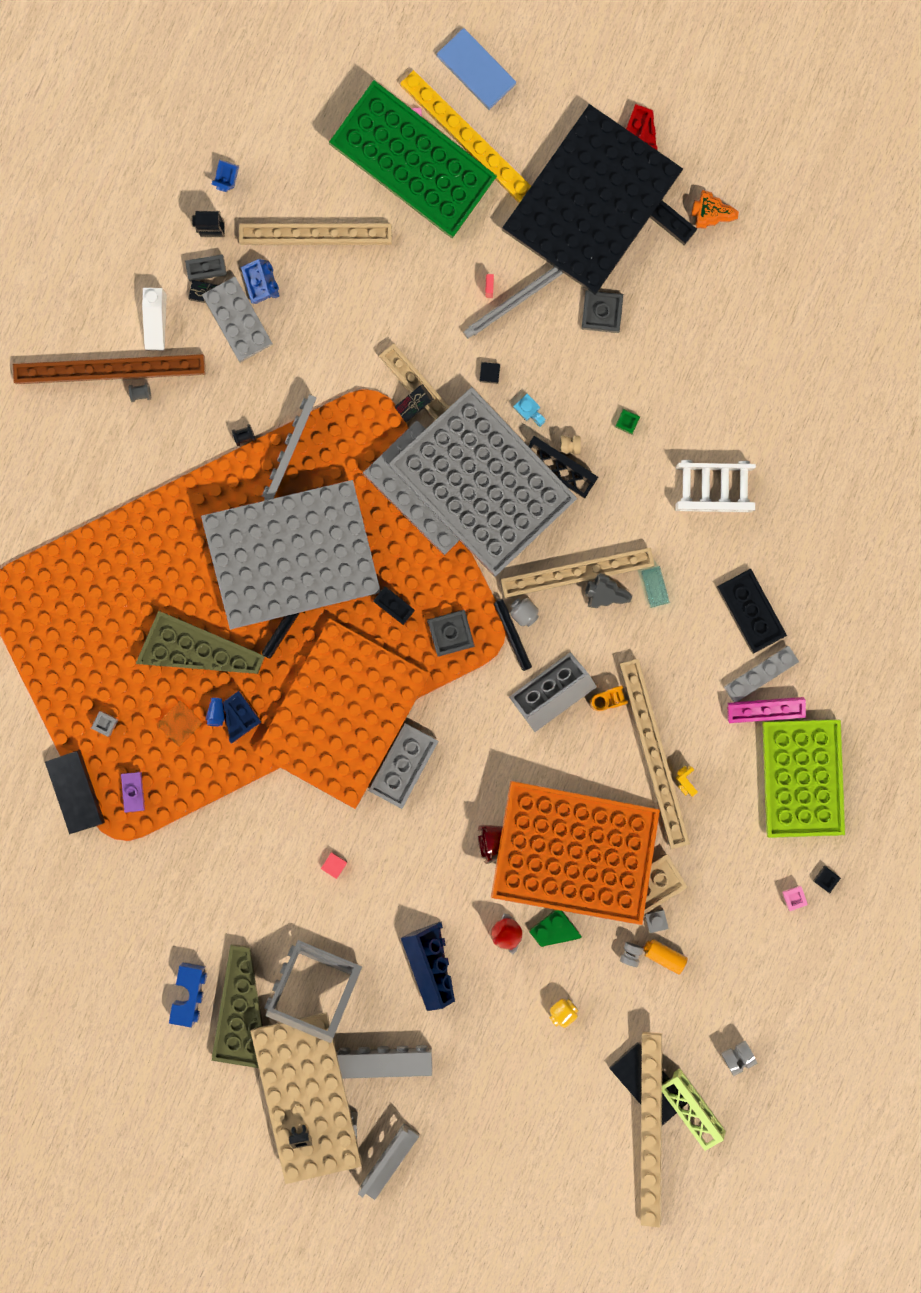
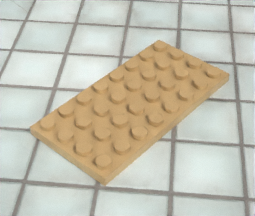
M327 1012L298 1018L328 1031L330 1026ZM284 1023L251 1029L285 1184L362 1167L334 1039L329 1043ZM302 1125H305L312 1137V1145L293 1149L289 1144V1136H293L291 1129L295 1127L296 1133L300 1134L303 1131Z

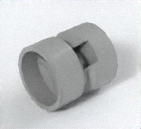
M746 1041L736 1045L735 1050L730 1048L721 1053L733 1076L743 1072L744 1067L749 1069L758 1064Z

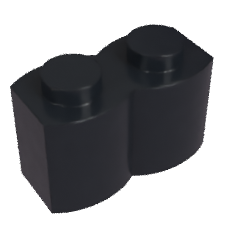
M195 211V215L192 216V225L196 227V233H199L200 237H225V222L220 211Z

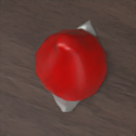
M504 913L501 920L492 927L491 939L497 947L508 949L510 953L514 954L522 940V929L509 914Z

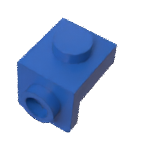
M219 160L216 177L212 180L211 185L217 186L216 189L223 192L233 189L239 165Z

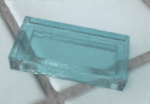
M660 566L641 571L650 608L670 603Z

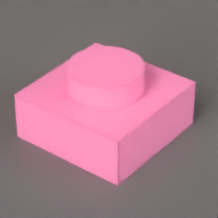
M801 886L782 892L789 911L808 905Z

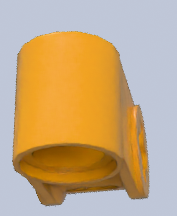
M623 685L593 695L589 701L590 707L595 711H604L628 704L622 691ZM597 697H601L604 701L601 708L595 706L594 702Z

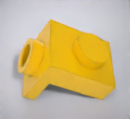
M692 766L682 767L677 772L678 776L675 777L680 784L678 788L685 796L688 794L691 797L698 793L686 778L694 771Z

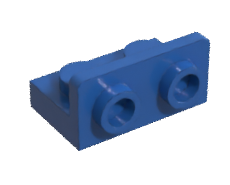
M257 259L241 267L252 304H257L270 297H280L279 287L273 275V267L269 261Z

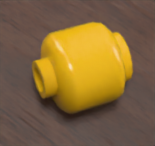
M560 999L550 1008L552 1016L549 1018L556 1027L560 1025L566 1028L578 1018L577 1012L579 1010L570 999Z

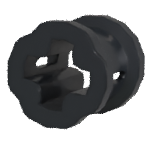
M250 424L245 428L232 430L237 446L249 440L256 441Z

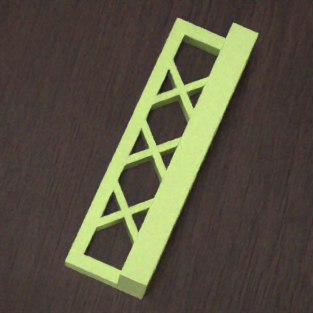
M676 1070L673 1073V1077L662 1084V1093L706 1151L724 1140L726 1130L682 1070ZM674 1084L679 1090L678 1095L669 1093L666 1088ZM679 1100L687 1102L690 1105V1110L681 1109ZM691 1116L701 1120V1127L691 1123ZM702 1132L711 1134L714 1139L706 1143L702 1138Z

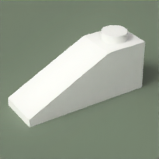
M143 288L142 311L145 350L165 351L167 294L162 288Z

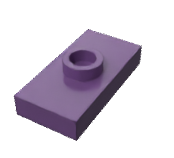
M142 772L121 774L124 812L144 811Z

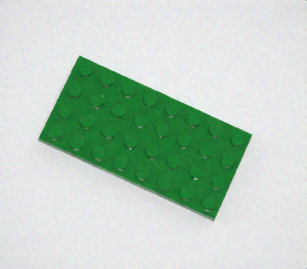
M375 80L372 81L329 141V145L452 239L497 177L492 171Z

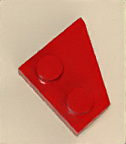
M635 104L626 129L657 150L653 110Z

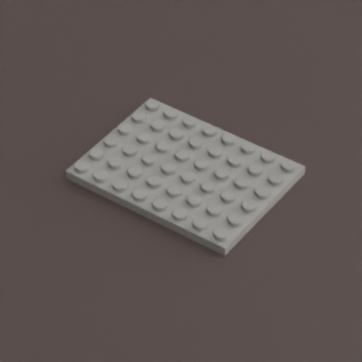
M472 387L388 464L494 577L577 499Z
M353 480L201 516L230 630L381 592Z

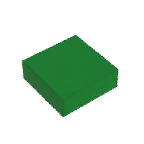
M623 409L615 428L632 435L640 416Z

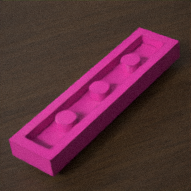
M804 697L727 703L728 722L741 723L806 718V699Z

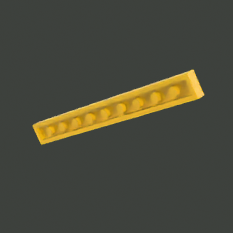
M413 70L400 83V86L472 157L497 175L495 180L520 203L531 185Z

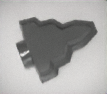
M602 573L596 576L594 582H588L585 595L589 597L588 607L591 608L609 606L612 603H629L633 597L625 588L618 587L615 581L610 580L608 575Z

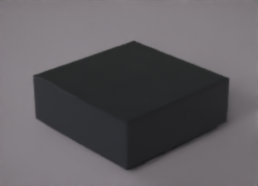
M481 362L480 382L498 384L500 364Z
M824 866L813 882L828 893H831L841 878Z

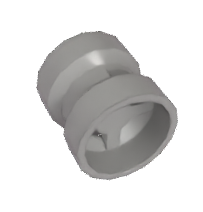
M626 942L624 946L625 952L621 955L620 962L638 967L640 962L639 956L642 955L644 948Z

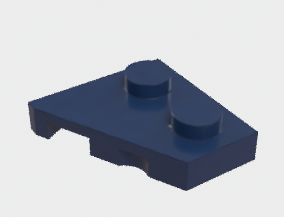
M240 691L223 702L229 742L231 744L262 722Z

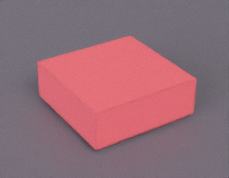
M494 274L486 275V298H493Z
M331 852L321 869L337 879L348 862Z

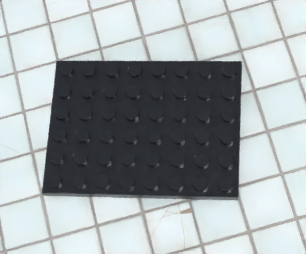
M589 104L506 221L502 231L596 295L682 173L683 168Z

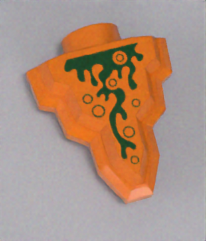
M702 190L699 201L694 200L691 216L696 217V228L706 229L708 225L715 226L719 222L737 220L739 211L735 208L723 204L720 198L714 197L712 192Z

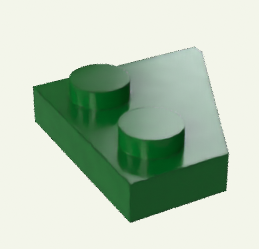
M554 910L529 930L541 947L582 938L581 934L560 910Z

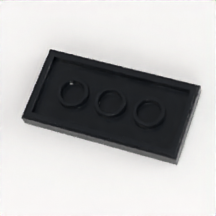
M751 568L717 586L752 654L787 636Z
M81 750L46 761L45 765L69 835L105 823Z
M637 1042L615 1061L609 1069L641 1104L642 1046ZM662 1070V1084H663L664 1082L668 1081L670 1078H669V1077L666 1075V1073ZM674 1084L666 1088L669 1093L678 1095L679 1090ZM662 1093L663 1126L677 1112ZM679 1100V1106L681 1109L688 1104L687 1102Z

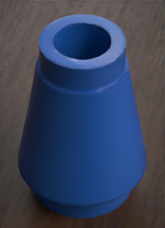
M211 698L205 719L208 726L219 727L223 726V722H225L221 698Z

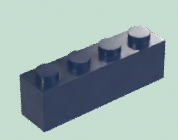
M442 921L413 931L401 938L427 1011L443 1009L455 1002L451 976L448 975L447 971L449 962L448 958H445L443 947L446 946L445 938H442L441 935Z

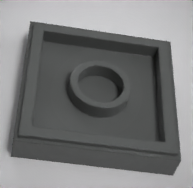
M586 290L581 329L619 333L624 294L598 292L594 295Z
M465 610L428 619L438 657L475 647Z

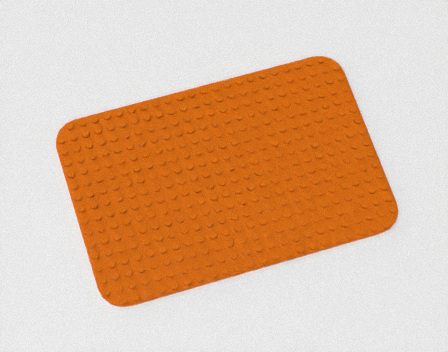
M361 389L347 393L311 411L274 498L353 480L380 591L387 587L415 610L404 626L373 602L379 594L377 593L300 612L270 659L265 657L258 674L136 664L158 611L262 654L263 649L284 616L230 630L201 516L264 501L265 498L262 497L265 487H270L273 481L269 478L273 469H278L280 462L277 459L280 452H285L288 446L284 443L288 434H293L295 427L292 426L294 420L256 439V441H252L8 563L0 569V636L59 755L63 756L81 750L105 823L97 826L102 833L116 840L131 841L142 838L279 769L280 767L255 754V751L329 618L429 673L430 676L418 698L487 664L498 655L504 644L506 631L494 605L496 600L472 553L459 540L443 555L363 475V472L409 429L406 422L395 409L396 405L386 395L374 390ZM465 610L475 647L438 657L428 619ZM240 691L262 722L231 744L229 742L225 711L223 726H208L205 719L211 698H221L223 703L233 694ZM99 711L119 719L110 737L91 729ZM142 772L145 810L125 813L121 774Z

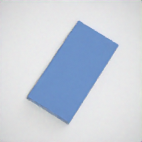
M465 28L437 53V57L488 110L516 85V81Z

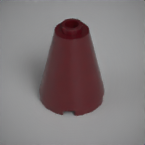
M481 825L478 827V831L481 830V835L478 836L481 856L487 859L484 861L485 864L497 861L503 826Z

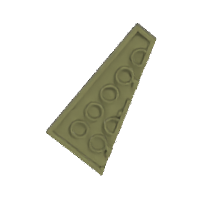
M158 611L136 664L258 674L265 656Z
M231 944L211 1061L259 1068L251 1029L263 1027L251 948Z

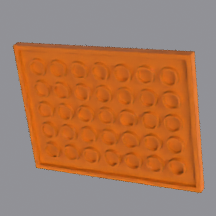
M329 618L257 747L255 754L356 809L430 674Z
M510 781L491 898L642 925L660 810Z

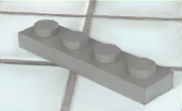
M786 646L724 686V689L733 702H738L797 664L799 660L790 646Z

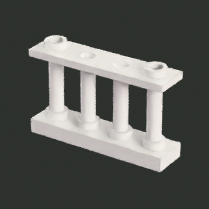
M681 460V463L676 465V470H683V498L676 503L675 511H755V502H750V499H748V471L754 470L756 464H750V461H739L738 464L693 463V460ZM691 470H702V499H700V502H692V498H690ZM710 470H721V499H719V502H711V499H709ZM729 470L740 471V499H738V502H731V499H729Z

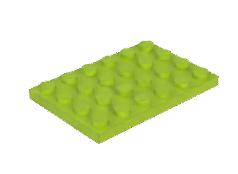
M841 720L762 722L767 837L845 835Z

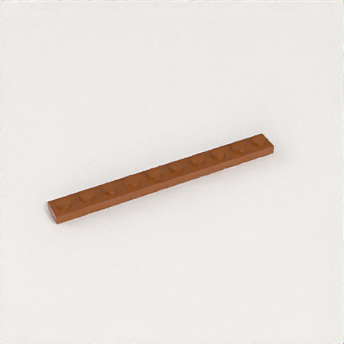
M204 354L13 364L15 384L206 375Z

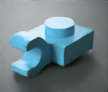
M528 394L513 406L526 422L531 418L539 427L545 423L546 419L537 412L540 406Z

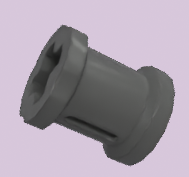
M148 383L134 387L129 385L131 402L146 398L151 400L150 385Z

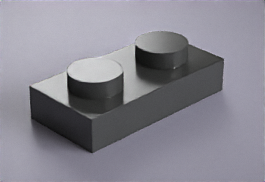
M223 254L185 261L189 281L227 275Z

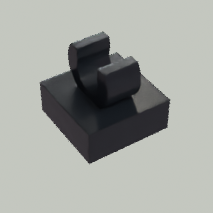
M302 1125L303 1131L300 1134H297L296 1128L292 1127L291 1132L293 1136H289V1144L293 1149L312 1145V1137L305 1125Z

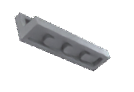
M404 1123L360 1185L358 1195L363 1198L367 1194L375 1200L420 1134Z

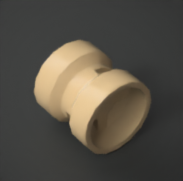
M561 435L560 453L567 455L572 452L574 455H580V435H574L572 438L567 435Z

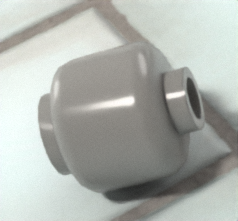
M518 598L511 605L513 608L510 613L511 617L520 626L527 625L529 627L539 617L537 615L539 612L538 608L528 598L522 600Z

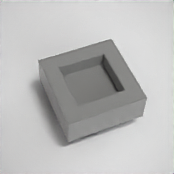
M99 711L91 729L110 737L119 719Z
M663 909L645 914L649 933L669 929Z

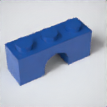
M184 962L179 966L176 985L183 986L188 990L189 1000H176L172 1004L169 1024L192 1028L195 1022L198 1023L200 1011L197 1009L198 1004L202 1003L204 992L201 991V988L207 979L206 966Z

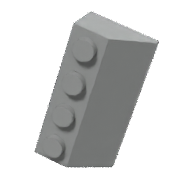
M570 652L509 698L533 731L536 732L597 686L589 673Z

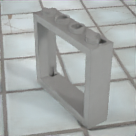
M298 940L296 946L292 945L287 956H290L289 962H284L280 973L283 974L281 980H276L272 991L275 994L273 998L269 997L265 1005V1009H267L266 1016L331 1043L362 966ZM299 954L350 974L328 1031L275 1010Z

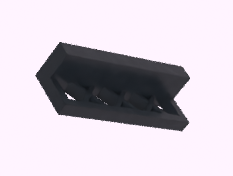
M533 436L528 447L530 449L533 447L539 451L540 459L543 463L545 460H553L556 464V469L551 471L557 472V477L568 489L585 499L597 481L598 476ZM560 471H570L572 479L563 480ZM584 480L589 483L584 493L577 489L576 481Z

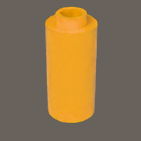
M652 939L651 942L647 941L644 946L645 957L680 975L685 968L688 960L687 957L655 939Z

